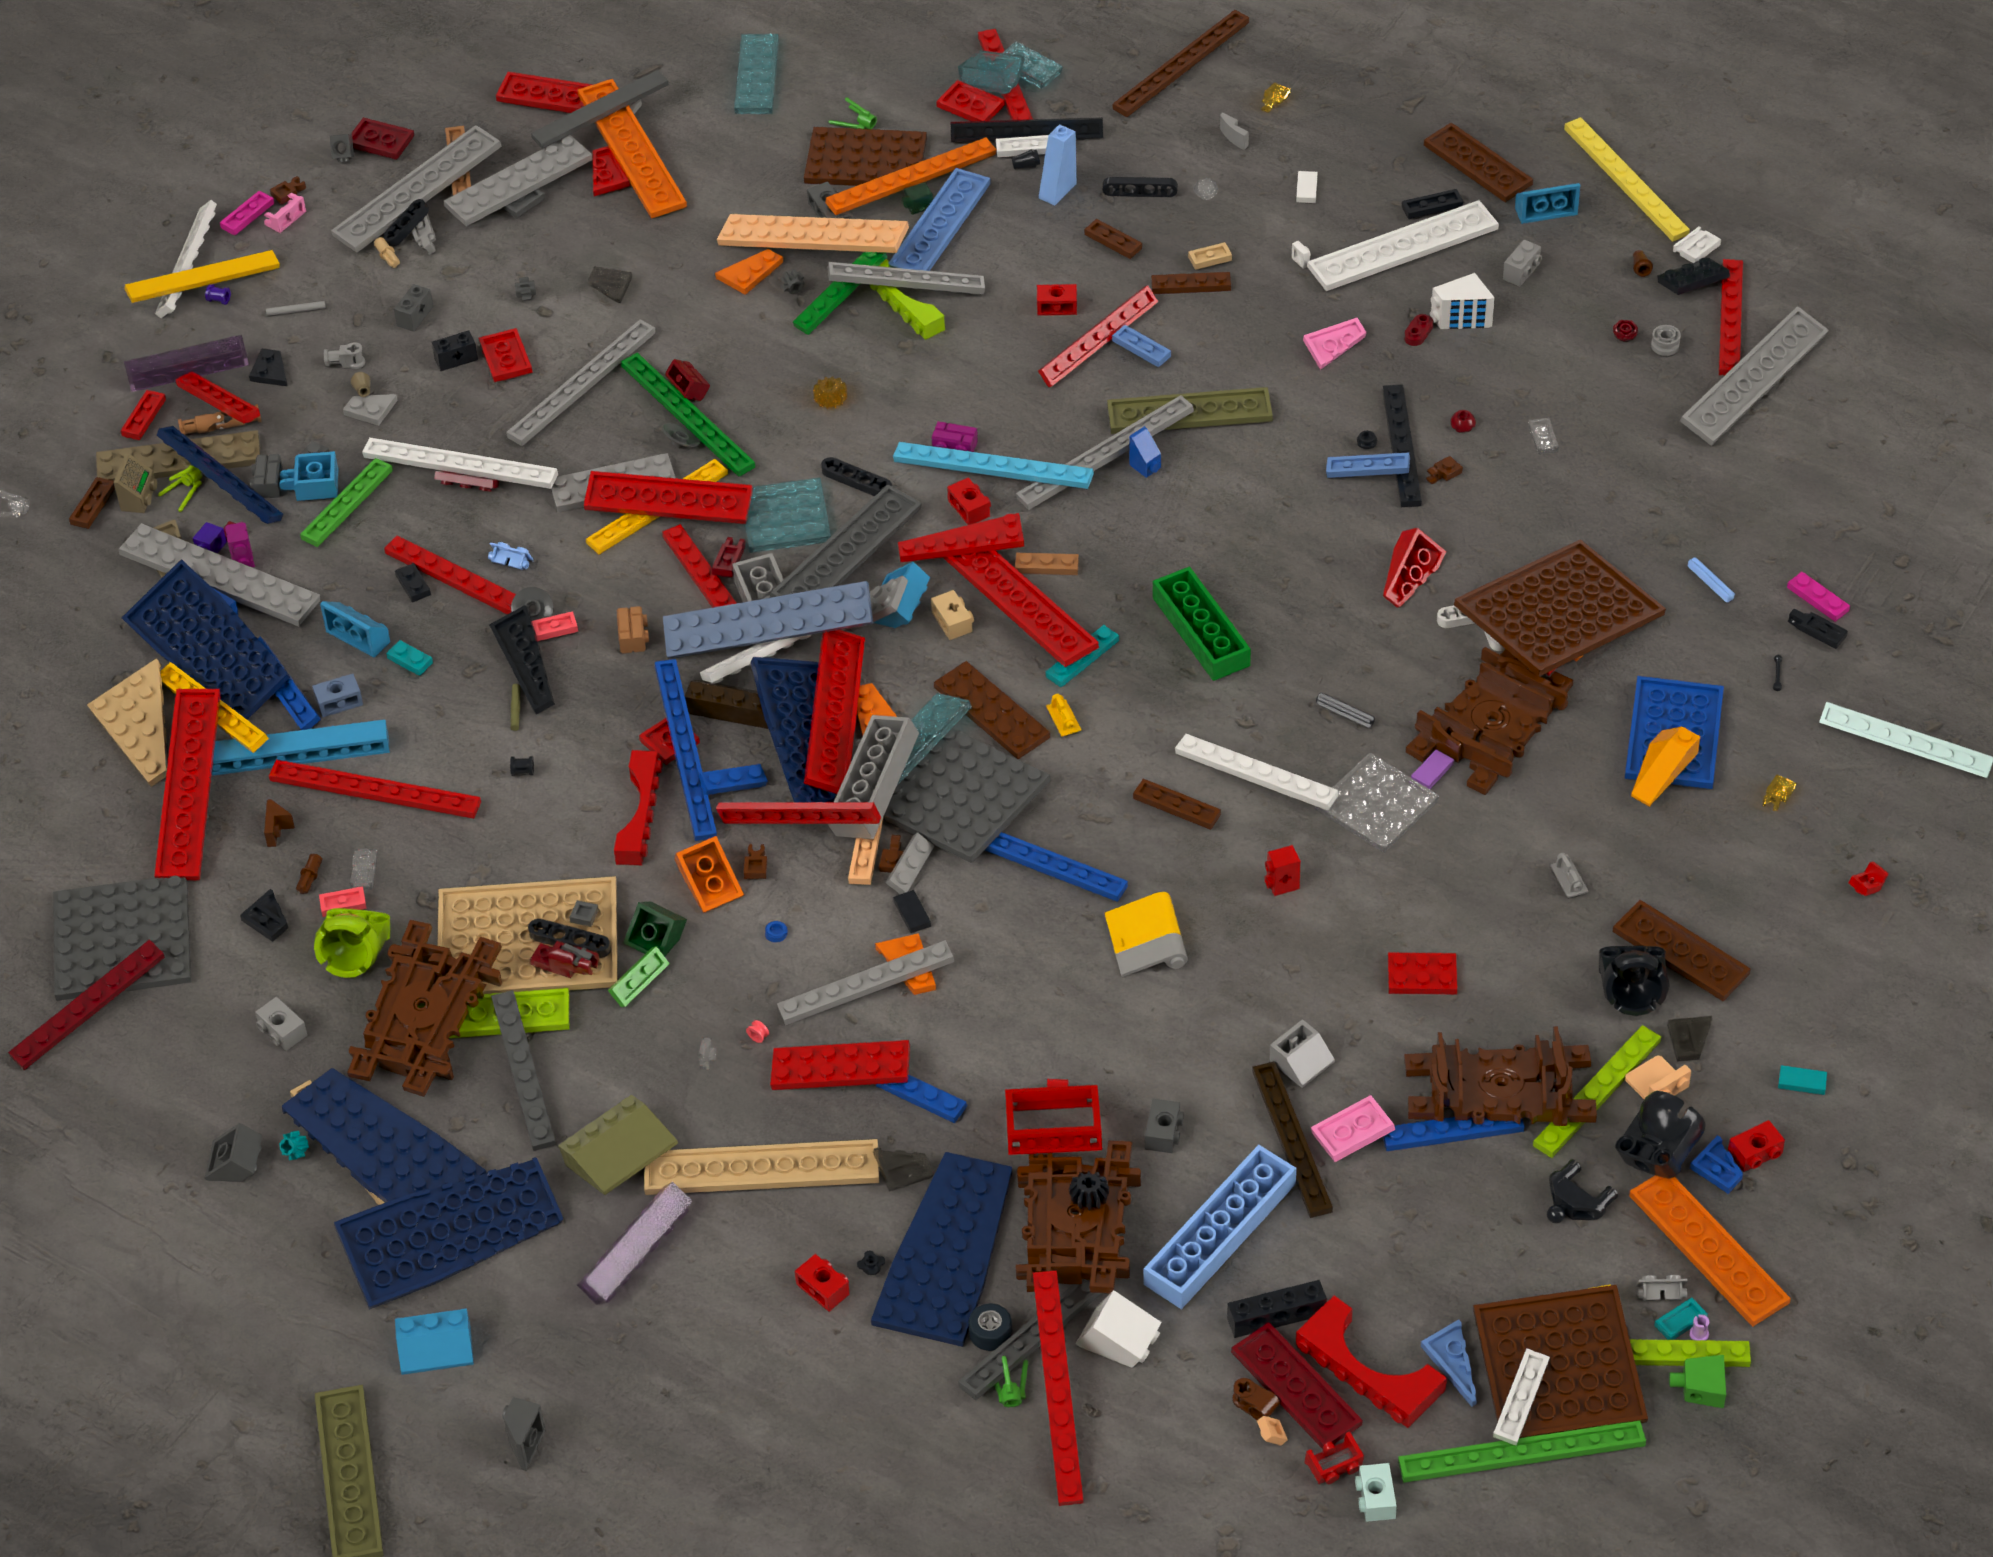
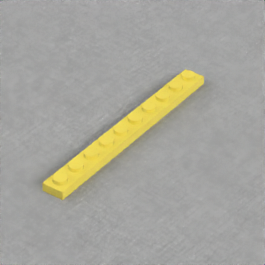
M1581 117L1565 123L1564 130L1672 242L1689 234L1690 229Z

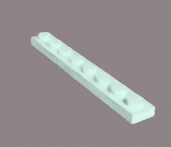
M1826 702L1819 722L1988 778L1993 764V756L1830 702Z

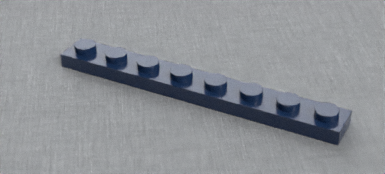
M174 426L158 429L157 436L166 445L172 447L177 451L178 455L187 459L192 466L198 468L207 478L212 479L221 489L232 495L233 499L242 503L248 511L257 515L262 522L270 524L282 520V512Z

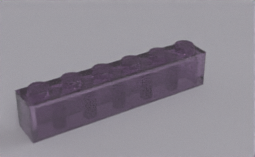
M242 335L124 361L131 392L176 382L177 378L192 371L203 376L247 366L249 362Z
M673 1181L665 1185L581 1279L577 1286L596 1305L603 1301L608 1303L617 1294L615 1289L618 1285L623 1286L631 1278L629 1273L633 1268L638 1269L646 1261L644 1256L647 1252L652 1253L660 1245L658 1240L661 1236H667L674 1229L673 1223L675 1220H681L688 1213L689 1209L687 1207L692 1200Z

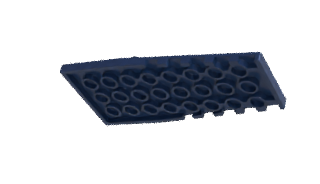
M182 559L121 617L166 661L172 662L204 688L220 689V700L247 720L290 678V675L225 600Z
M753 657L750 663L762 711L793 801L834 802L837 796L836 793L804 784L819 662Z
M334 1068L329 1069L282 1105L283 1114L287 1113L293 1118L294 1124L298 1127L302 1126L312 1140L316 1139L327 1154L331 1153L336 1157V1162L341 1167L348 1168L351 1171L352 1177L383 1202L428 1188L430 1190L435 1189L445 1183L459 1182L469 1176L476 1177L486 1174L484 1168L440 1135Z
M945 1152L891 1264L871 1318L872 1326L961 1347L964 1346L969 1332L968 1321L970 1314L977 1308L985 1286L990 1266V1257L994 1250L995 1237L999 1230V1221L1001 1214H1003L1004 1201L1009 1190V1181L1012 1176L1011 1166Z
M534 1157L530 1161L510 1164V1167L500 1170L493 1169L483 1175L469 1176L459 1182H449L430 1190L428 1188L398 1197L334 1222V1227L370 1310L439 1283L562 1223L563 1216L539 1161Z

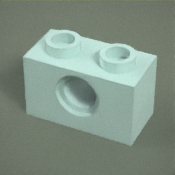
M1389 1463L1359 1466V1476H1355L1356 1491H1361L1362 1497L1358 1498L1360 1513H1365L1366 1522L1396 1519L1397 1505ZM1372 1491H1377V1492H1379V1493H1378V1494H1373V1493H1371V1492H1372Z

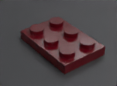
M363 117L351 133L353 148L397 160L413 139L414 130Z

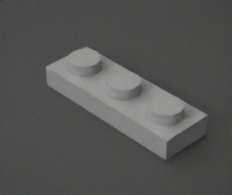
M918 832L913 835L887 879L886 884L899 894L908 892L934 845Z

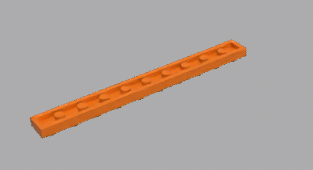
M985 137L826 197L825 203L835 215L952 172L955 168L960 169L994 156L997 149Z

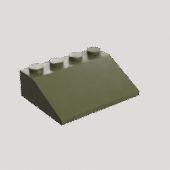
M631 1094L593 1122L587 1124L580 1131L567 1138L558 1147L565 1165L602 1194L606 1195L678 1144V1141L652 1111Z

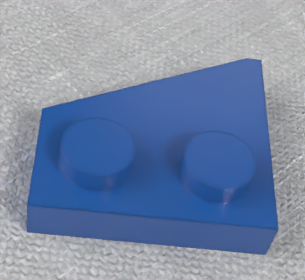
M1717 1135L1691 1162L1690 1169L1729 1194L1742 1180L1743 1173L1739 1166L1734 1163L1731 1153L1725 1150L1721 1137Z

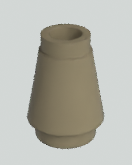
M364 372L355 373L351 378L352 387L361 397H366L370 394L371 379L369 375Z

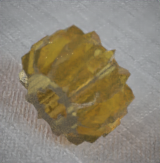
M834 376L831 378L824 377V380L819 379L813 388L814 400L820 407L826 406L827 409L832 406L836 409L837 405H843L847 397L845 382H842L841 378L835 379Z

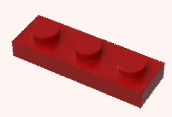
M146 390L120 430L121 435L141 440L166 401L165 394Z

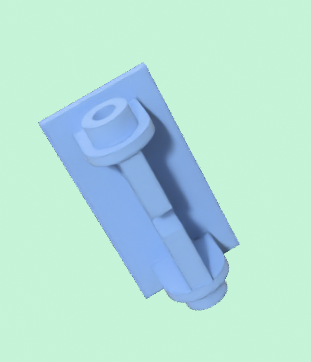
M490 542L493 552H489L488 559L493 563L506 565L507 560L510 559L509 567L523 570L529 567V561L527 560H534L525 548L517 547L515 549L503 542H498V544Z

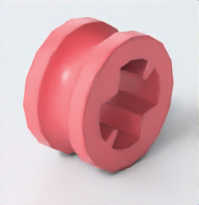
M754 1020L751 1024L752 1026H749L746 1032L753 1041L762 1043L764 1037L769 1035V1030L762 1022Z

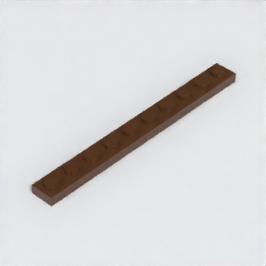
M1237 10L1232 11L1113 103V110L1125 117L1130 116L1249 23V17Z

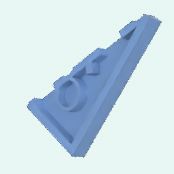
M1457 1320L1421 1341V1348L1470 1406L1473 1407L1477 1404L1476 1391L1471 1377L1466 1343L1463 1339L1462 1324L1460 1320Z

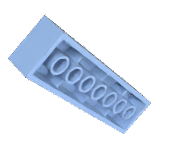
M1258 1144L1143 1269L1144 1285L1182 1310L1296 1185V1167Z

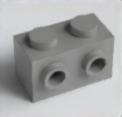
M1523 240L1504 262L1503 280L1520 287L1539 266L1542 260L1540 255L1541 246Z

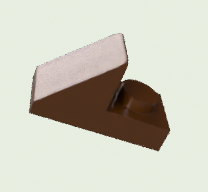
M268 799L264 835L267 847H276L277 838L281 837V830L294 829L295 826L292 815L272 799Z

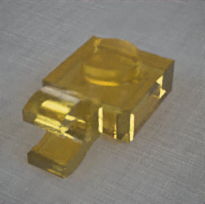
M1274 82L1264 92L1262 102L1265 105L1261 110L1269 113L1274 103L1280 105L1290 96V89Z

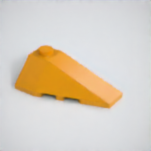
M1682 726L1662 730L1649 744L1631 797L1650 807L1698 754L1700 736Z

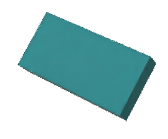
M1781 1065L1778 1088L1825 1095L1827 1072Z
M1691 1297L1657 1319L1654 1326L1667 1340H1674L1693 1327L1695 1316L1697 1318L1700 1314L1707 1316L1708 1313Z

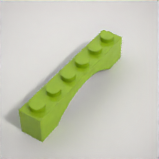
M886 259L879 266L889 267V261ZM869 284L871 289L876 290L882 300L887 301L894 312H898L903 320L909 323L914 331L925 340L945 330L944 315L934 305L913 300L893 286Z

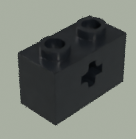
M469 330L431 342L434 359L440 371L478 360L476 344Z

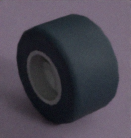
M993 1303L983 1304L975 1308L970 1314L968 1321L969 1335L973 1344L978 1348L994 1351L1012 1336L1011 1315L1004 1307Z

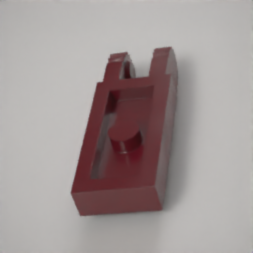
M727 537L712 566V575L722 577L733 576L732 564L740 561L745 549V539H740L736 546L733 545V537Z

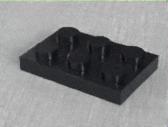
M1708 257L1657 275L1658 283L1677 295L1730 277L1729 269Z

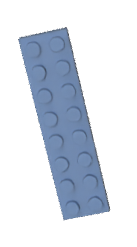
M955 168L901 244L897 253L891 258L889 267L930 271L990 186L991 179Z

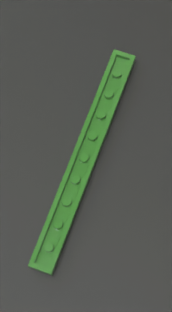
M1633 1421L1519 1438L1517 1445L1505 1441H1497L1398 1456V1464L1403 1483L1644 1447L1646 1439L1641 1422Z

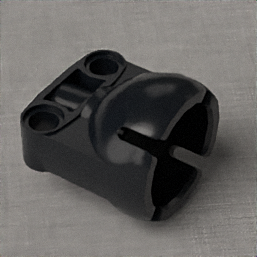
M1608 946L1599 950V973L1602 978L1604 995L1611 1005L1614 1004L1616 1010L1626 1015L1639 1016L1654 1011L1657 1008L1656 1002L1659 1005L1664 1002L1670 987L1665 963V949L1657 946Z
M1654 1091L1646 1096L1632 1123L1624 1135L1616 1141L1615 1148L1629 1166L1655 1176L1673 1178L1680 1173L1682 1163L1705 1131L1706 1124L1703 1117L1693 1107H1688L1682 1118H1678V1113L1683 1107L1684 1101L1667 1092Z

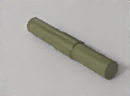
M513 684L510 728L513 731H517L519 729L520 685Z

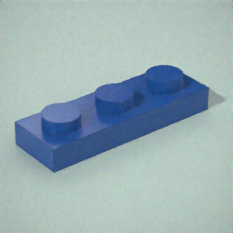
M761 764L702 772L699 776L705 795L764 787L768 782Z

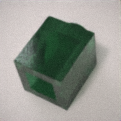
M926 182L904 188L903 205L909 209L912 215L926 211L933 201V194Z

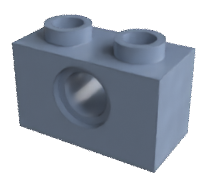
M354 674L312 686L322 718L363 705L361 692Z

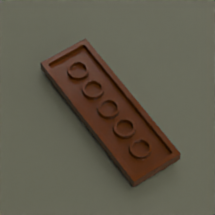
M1449 123L1424 139V146L1505 203L1515 197L1517 193H1521L1533 185L1531 177L1453 123Z
M967 661L934 682V688L1016 759H1020L1050 738V732Z
M1639 900L1613 926V933L1634 946H1657L1665 949V963L1667 967L1721 1001H1724L1750 975L1751 968L1642 900Z

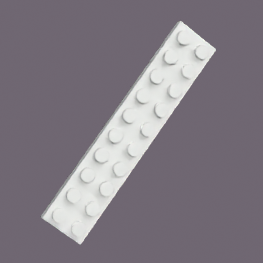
M1478 200L1308 261L1307 267L1325 291H1329L1498 230L1499 223Z

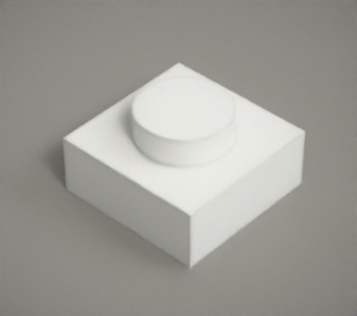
M1296 241L1292 243V259L1303 269L1306 268L1308 261H1310V251L1302 243Z

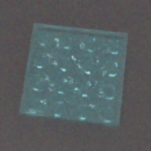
M820 478L753 487L747 522L745 524L749 553L825 543L831 537Z

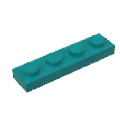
M1105 625L1101 626L1091 634L1099 642L1098 649L1067 667H1064L1060 662L1055 663L1045 671L1046 678L1059 687H1063L1119 641V635Z

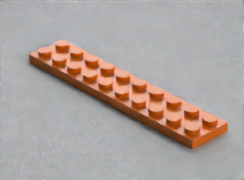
M612 78L578 89V96L584 106L619 88ZM629 105L594 122L626 173L630 184L651 219L687 207L685 198Z

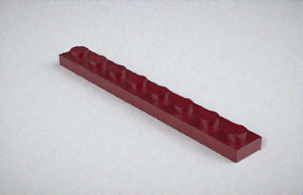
M149 939L8 1052L9 1056L23 1070L27 1069L165 958L164 953Z

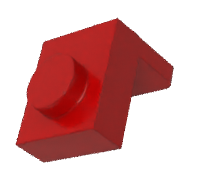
M1872 861L1869 862L1863 873L1853 875L1848 883L1855 888L1857 893L1867 896L1881 890L1888 872Z

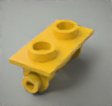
M1054 694L1051 704L1046 705V708L1061 737L1081 731L1067 700H1064V697L1060 694Z

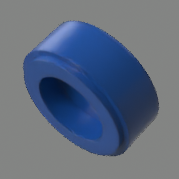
M780 921L770 922L766 925L765 937L771 942H781L787 937V926Z

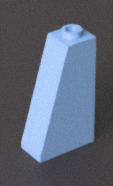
M1060 124L1048 135L1039 191V199L1054 206L1077 184L1076 132Z

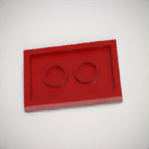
M959 80L936 101L938 108L969 121H990L1005 106L1004 99Z
M517 328L478 338L494 382L533 373Z
M1388 952L1389 994L1457 995L1456 953Z

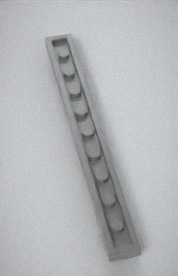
M641 319L510 428L506 432L507 438L520 446L526 444L618 366L621 361L625 360L656 333L655 327Z
M1180 395L1064 465L1092 468L1095 471L1129 451L1130 435L1145 426L1151 436H1154L1194 412L1193 405ZM1034 482L1017 492L1016 496L1030 510L1068 486Z

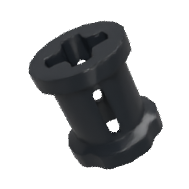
M511 756V776L529 773L530 776L534 775L533 756L517 759Z

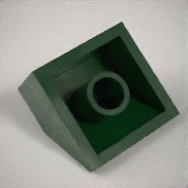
M651 901L638 902L623 943L644 954L656 946L665 957L680 940L687 919Z

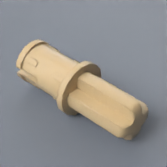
M377 238L374 241V246L380 252V257L386 260L389 266L396 268L400 264V260L395 255L394 249L387 244L384 238Z

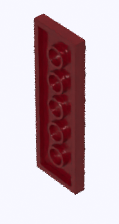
M1269 1322L1231 1347V1353L1266 1390L1278 1397L1280 1405L1322 1449L1327 1442L1331 1441L1335 1445L1345 1438L1347 1432L1352 1433L1362 1426L1363 1420Z

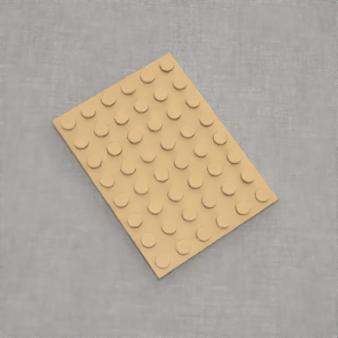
M616 876L439 889L438 946L450 948L452 956L457 959L461 952L471 955L480 937L501 943L502 948L492 968L500 971L502 985L496 986L483 982L487 984L483 994L503 993L511 990L519 992L569 988V990L610 988L618 981ZM577 900L598 904L599 911L592 927L570 923L569 917ZM534 919H544L600 934L609 939L611 951L608 956L599 958L597 969L591 967L593 975H582L574 972L570 979L530 964V958L541 942L530 938L528 925ZM558 932L553 937L559 939L564 937L565 934ZM577 938L574 943L582 944L586 940L584 938Z

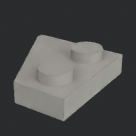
M397 395L352 396L343 408V413L345 416L379 426L398 401Z

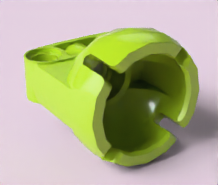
M333 908L328 910L323 924L315 934L313 945L316 959L321 965L327 960L326 970L339 977H357L365 973L375 963L385 942L390 939V916L386 913L357 909Z

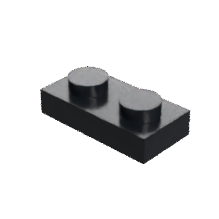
M414 563L395 570L397 579L412 603L431 595L430 588Z

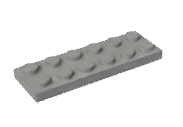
M668 453L558 476L551 488V492L558 513L584 507L591 471L666 478L676 477Z

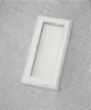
M1298 171L1296 202L1316 203L1318 172Z

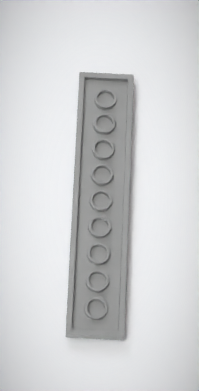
M475 125L332 229L333 237L356 253L385 233L413 201L422 199L426 203L502 147L501 142Z
M1797 306L1681 417L1680 422L1712 446L1827 335L1829 330Z
M142 523L119 548V555L166 574L182 559L217 591L238 603L298 627L321 601L320 594Z

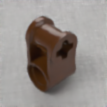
M1240 1378L1234 1383V1394L1232 1397L1234 1405L1257 1421L1262 1416L1270 1417L1280 1404L1275 1394L1265 1390L1248 1378Z

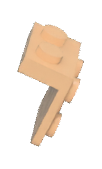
M1658 1055L1627 1073L1625 1081L1643 1099L1657 1090L1675 1096L1689 1087L1691 1070L1686 1065L1675 1070L1662 1056Z

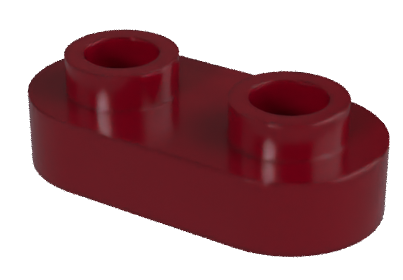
M1426 314L1415 316L1405 330L1404 341L1411 346L1421 345L1433 329L1432 317Z

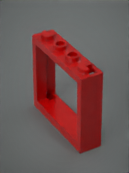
M1098 1085L1005 1089L1008 1155L1102 1150ZM1092 1107L1094 1126L1014 1130L1013 1111ZM1090 1138H1097V1142L1090 1143ZM1013 1142H1020V1146L1013 1147Z

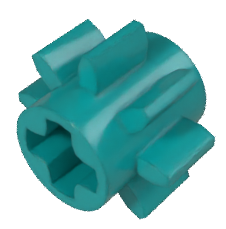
M299 1131L283 1134L284 1139L279 1143L282 1155H289V1160L305 1157L304 1152L309 1148L306 1136L300 1135Z

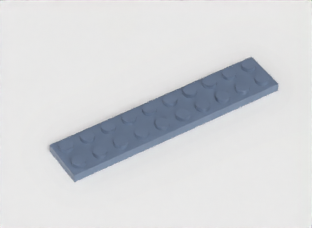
M863 581L663 616L667 657L672 659L873 624L869 583Z

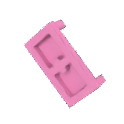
M294 193L288 194L287 196L293 200H289L288 204L279 209L274 215L266 212L264 216L269 219L264 220V224L281 233L306 212L302 196L299 197Z

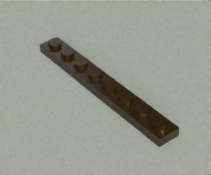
M1275 1061L1252 1066L1254 1078L1287 1161L1296 1167V1184L1309 1217L1313 1218L1333 1213V1206Z

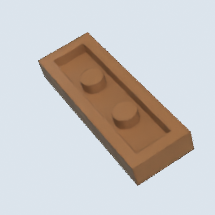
M1016 553L1015 568L1021 574L1078 575L1079 554Z

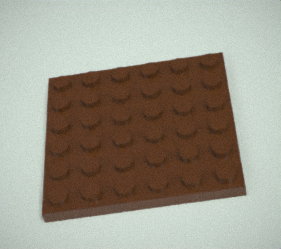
M1617 1285L1473 1305L1497 1423L1526 1348L1550 1357L1519 1438L1633 1421L1647 1423L1648 1416Z

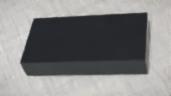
M914 890L893 897L894 903L910 933L931 927V921Z

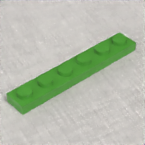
M375 458L300 534L301 540L318 547L393 471L392 465Z

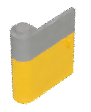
M1154 893L1105 912L1122 977L1165 962L1168 967L1179 969L1187 963L1188 957L1171 897L1168 893Z

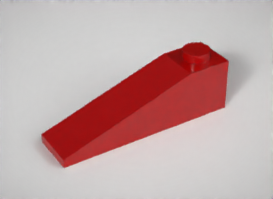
M1419 528L1402 531L1394 547L1383 596L1397 608L1401 607L1415 593V590L1424 584L1432 573L1438 570L1446 551Z

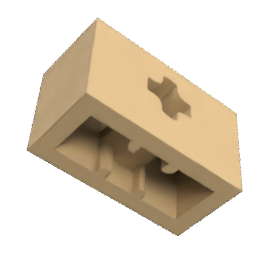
M954 590L931 598L932 614L949 640L972 632L973 614L970 610L967 611L962 597H958Z

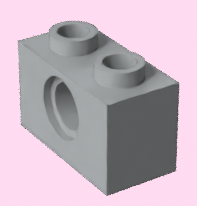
M277 996L255 1011L258 1029L262 1033L266 1032L276 1046L280 1045L285 1051L308 1036L304 1021Z

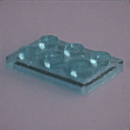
M1014 42L1000 54L995 62L996 65L1041 89L1056 78L1063 66L1018 42Z

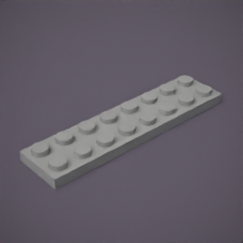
M568 135L444 200V207L465 226H468L592 161V154L571 135Z

